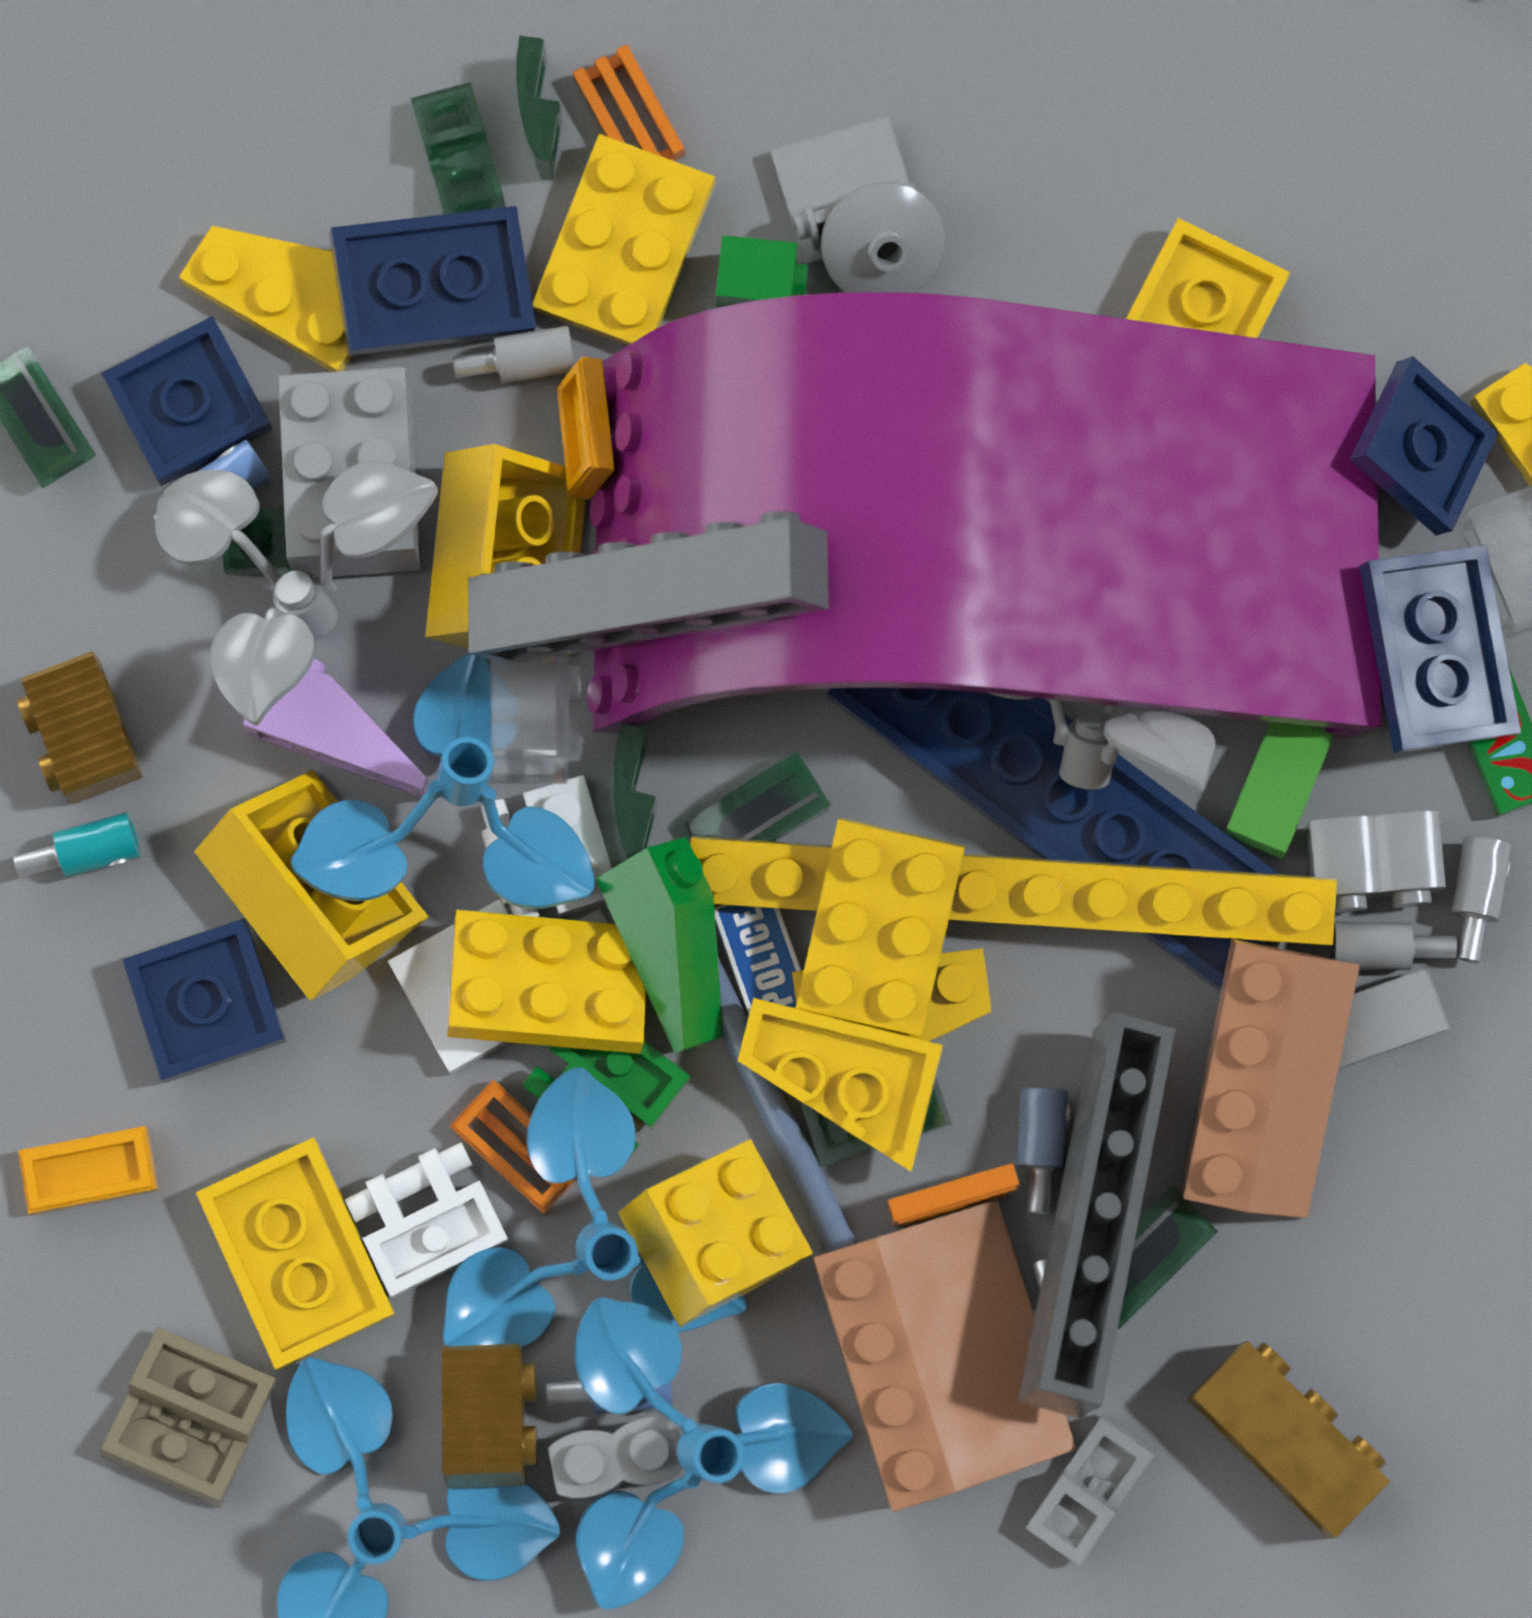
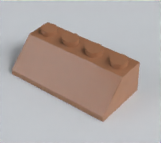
M1231 939L1180 1186V1193L1183 1199L1249 1213L1308 1218L1360 967L1359 964Z

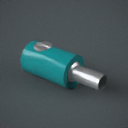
M124 812L53 832V846L13 857L19 878L61 867L64 876L69 878L141 858V851L129 812Z

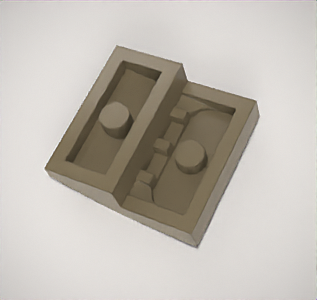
M157 1327L129 1382V1393L101 1447V1457L220 1508L260 1422L276 1383V1378Z

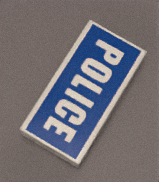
M738 905L715 907L716 929L747 1017H749L753 998L795 1008L796 1001L792 972L801 971L780 909Z

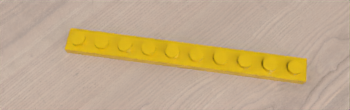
M701 836L691 837L690 845L702 864L704 876L714 895V904L817 911L832 845ZM964 854L949 920L1333 945L1337 880L1336 878Z

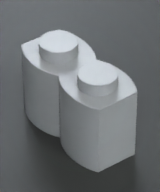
M1438 811L1311 820L1306 826L1310 877L1336 878L1335 913L1367 909V899L1392 897L1394 908L1426 906L1432 904L1431 894L1441 893L1446 887Z
M646 1417L622 1426L614 1434L604 1431L587 1430L560 1438L548 1447L557 1494L573 1499H591L616 1490L624 1482L649 1486L662 1484L677 1478L685 1472L677 1458V1445L682 1436L681 1429L667 1417Z

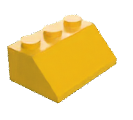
M497 444L445 452L425 633L426 638L469 649V577L494 573V566L503 562H525L531 565L546 563V555L551 553L575 552L581 554L586 499L570 497L567 491L565 466ZM570 654L555 656L554 658L570 657Z
M314 770L231 808L194 851L310 1001L351 980L429 918L402 882L392 891L379 898L367 901H350L320 893L294 873L291 859L300 845L308 824L321 810L338 802Z

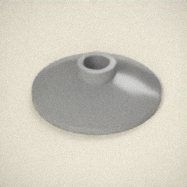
M888 181L864 185L841 199L829 214L821 236V254L824 265L832 280L845 293H914L933 276L941 262L945 247L943 222L933 203L922 192L909 185ZM887 242L898 244V249L892 256L885 259L877 256L878 250L883 244Z

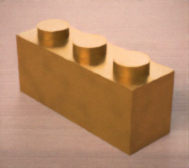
M1245 1341L1227 1357L1187 1400L1328 1539L1337 1538L1391 1482L1380 1471L1386 1464V1461L1359 1435L1350 1442L1332 1424L1338 1417L1336 1411L1314 1390L1309 1389L1302 1395L1285 1378L1291 1368L1270 1346L1262 1342L1255 1348L1250 1342Z

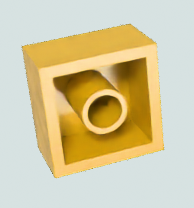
M751 1139L646 1189L618 1212L679 1327L784 1275L813 1254Z

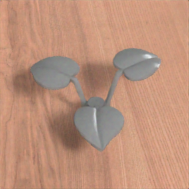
M378 461L363 462L341 473L327 489L322 503L323 511L332 523L321 532L320 579L309 572L290 571L281 576L251 540L240 531L255 519L260 508L256 493L249 483L240 476L223 470H202L181 477L165 489L163 495L158 499L155 532L159 544L171 559L189 566L206 564L223 555L229 547L231 540H233L242 548L275 588L273 602L276 608L267 610L264 618L251 613H242L232 617L218 631L210 650L211 670L218 688L228 703L248 722L256 726L259 725L268 711L282 697L296 687L308 672L315 658V640L326 636L337 622V608L329 595L337 590V586L332 579L334 539L339 551L350 559L367 558L385 551L415 526L435 500L439 490L432 480L397 465Z
M989 693V694H992V695H996V696H1000V697H1005V698H1010V699H1017V700H1020V699H1031V698H1033V697H1023V696H1013V695H1004V694ZM1050 699L1056 729L1053 742L1064 746L1059 775L1068 784L1090 790L1106 787L1110 782L1112 768L1116 761L1118 749L1195 787L1200 792L1204 790L1216 744L1212 732L1201 723L1176 713L1161 710L1147 711L1140 717L1129 713L1123 717H1115L1118 706L1105 705L1103 713L1096 711L1081 712L1078 714L1077 720L1067 726L1063 701Z

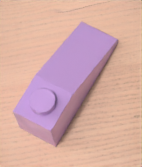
M313 660L303 679L268 711L259 725H253L244 719L243 726L253 738L420 798L427 792L429 785L427 777L330 675L324 673L326 665L319 660Z

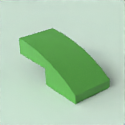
M1269 722L1224 833L1235 840L1283 859L1334 734L1314 726Z

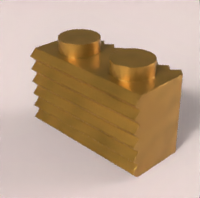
M93 651L21 678L26 696L18 698L17 704L28 732L34 734L40 731L48 754L38 757V761L51 793L61 790L70 803L75 804L143 778L102 663Z
M520 1343L442 1346V1475L446 1487L450 1489L460 1487L468 1489L471 1487L483 1488L487 1486L494 1488L497 1486L509 1487L513 1485L520 1487L526 1485L525 1466H537L538 1464L536 1426H525L524 1403L537 1401L536 1363L524 1362Z

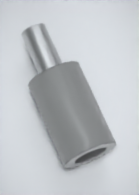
M568 326L494 337L495 348L492 351L453 357L456 378L497 372L500 375L501 384L567 374L575 365Z
M1479 836L1463 838L1451 910L1453 915L1463 918L1457 959L1460 961L1479 963L1485 923L1499 921L1505 881L1510 871L1509 856L1511 845L1507 842Z
M1334 921L1333 945H1330L1331 959L1359 964V969L1411 970L1413 958H1456L1457 939L1456 936L1413 935L1412 923Z

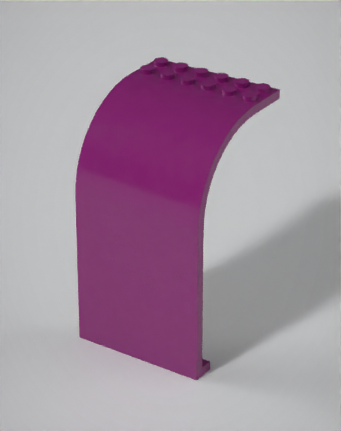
M854 292L764 299L703 311L667 323L602 361L614 471L592 496L590 503V521L596 527V552L594 554H598V546L604 543L626 542L640 546L651 544V536L657 533L681 532L694 536L704 534L705 526L715 522H737L747 526L760 523V516L764 513L776 511L794 512L800 514L801 522L827 531L829 609L593 650L594 676L591 678L587 690L588 709L593 713V732L618 734L678 708L720 698L775 691L851 687L961 690L1325 727L1326 732L1334 734L1333 737L1349 738L1382 727L1381 682L1359 565L1367 561L1379 559L1377 484L1350 461V457L1376 406L1375 355L975 297L928 293Z

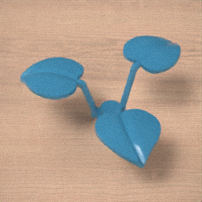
M472 654L461 657L439 673L427 686L416 704L413 714L415 738L425 752L442 757L436 780L429 783L427 792L396 830L390 832L388 819L380 809L372 804L358 800H342L327 806L312 819L304 832L298 849L291 859L294 873L320 893L350 901H367L379 898L396 888L406 875L407 859L396 843L408 836L437 798L443 797L447 802L456 806H470L477 802H481L484 805L490 829L498 839L486 848L482 867L487 884L502 900L520 908L542 909L587 899L594 890V872L589 855L575 831L558 815L546 809L529 806L521 808L513 815L508 828L502 824L495 803L496 791L488 785L494 760L503 756L513 747L518 737L520 718L517 706L510 693L493 674L485 658Z
M582 1067L568 1070L545 1090L533 1110L527 1130L528 1155L532 1165L543 1179L552 1183H563L577 1177L579 1189L592 1215V1223L582 1229L576 1241V1254L578 1258L571 1262L542 1266L530 1273L525 1259L512 1249L491 1247L469 1256L459 1264L448 1286L442 1335L446 1346L520 1343L522 1348L532 1343L547 1329L555 1313V1303L551 1294L538 1282L545 1278L568 1274L579 1276L587 1270L601 1279L612 1281L625 1277L634 1267L640 1265L641 1267L634 1273L630 1282L632 1303L643 1304L658 1310L670 1320L677 1332L694 1330L716 1320L740 1314L746 1310L745 1295L679 1327L638 1252L634 1239L621 1227L607 1220V1214L603 1211L591 1186L589 1175L607 1177L618 1172L626 1164L633 1152L636 1137L633 1118L626 1105L615 1093L597 1081Z
M599 1297L589 1305L577 1331L575 1363L583 1390L595 1404L614 1414H624L631 1411L645 1397L651 1406L682 1430L683 1434L677 1445V1458L681 1467L686 1471L683 1477L652 1491L644 1503L631 1492L613 1491L594 1500L582 1515L576 1533L577 1556L595 1603L604 1610H610L632 1603L647 1594L671 1572L678 1561L684 1542L683 1525L680 1519L672 1512L656 1508L660 1501L687 1488L696 1489L702 1479L713 1483L727 1482L734 1478L740 1470L751 1484L762 1491L774 1494L794 1491L815 1478L828 1461L851 1441L853 1433L841 1416L826 1402L806 1390L785 1383L762 1384L751 1389L741 1397L735 1410L736 1423L740 1431L738 1434L709 1424L696 1425L694 1420L684 1416L654 1390L668 1384L675 1377L680 1367L682 1344L674 1325L666 1316L649 1306Z
M316 1357L306 1358L300 1363L291 1381L286 1405V1425L291 1446L297 1457L307 1467L321 1474L333 1473L350 1460L354 1468L358 1497L356 1505L360 1512L350 1525L348 1531L349 1548L355 1556L351 1567L340 1555L327 1551L315 1552L298 1559L290 1566L280 1583L277 1595L278 1618H386L389 1602L386 1587L376 1578L361 1574L366 1564H381L390 1560L397 1553L404 1539H414L417 1535L438 1528L450 1527L445 1539V1548L451 1562L469 1577L490 1581L509 1577L523 1569L545 1547L558 1538L560 1525L545 1499L527 1483L520 1487L512 1485L494 1488L487 1486L483 1488L471 1487L468 1489L461 1487L456 1489L449 1488L447 1492V1506L450 1515H438L413 1524H406L403 1515L397 1508L387 1503H373L370 1499L366 1464L361 1455L379 1449L389 1437L394 1414L388 1393L374 1377L362 1370Z

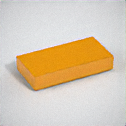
M582 356L558 385L557 395L567 491L570 497L591 499L614 471L603 362L600 358Z
M146 1126L18 1150L28 1214L32 1216L159 1191L149 1130Z

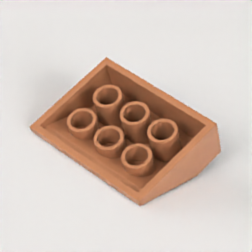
M998 1199L812 1257L888 1505L892 1512L961 1491L1076 1450L1065 1414L1018 1402L1035 1316Z

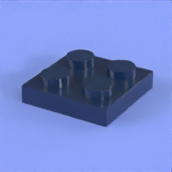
M213 316L101 373L161 487L216 459L222 453L245 439L249 442L273 429Z
M1412 356L1396 362L1350 457V461L1435 536L1453 531L1498 432Z
M245 918L122 959L162 1082L167 1083L287 1042L249 924Z

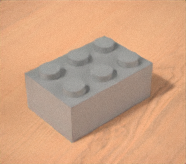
M405 367L278 376L286 558L292 571L309 572L320 578L321 532L332 523L325 515L322 503L327 489L341 473L352 466L371 461L391 463L416 473L412 391ZM419 521L394 545L379 554L367 558H347L337 548L335 539L333 541L332 577L421 571Z

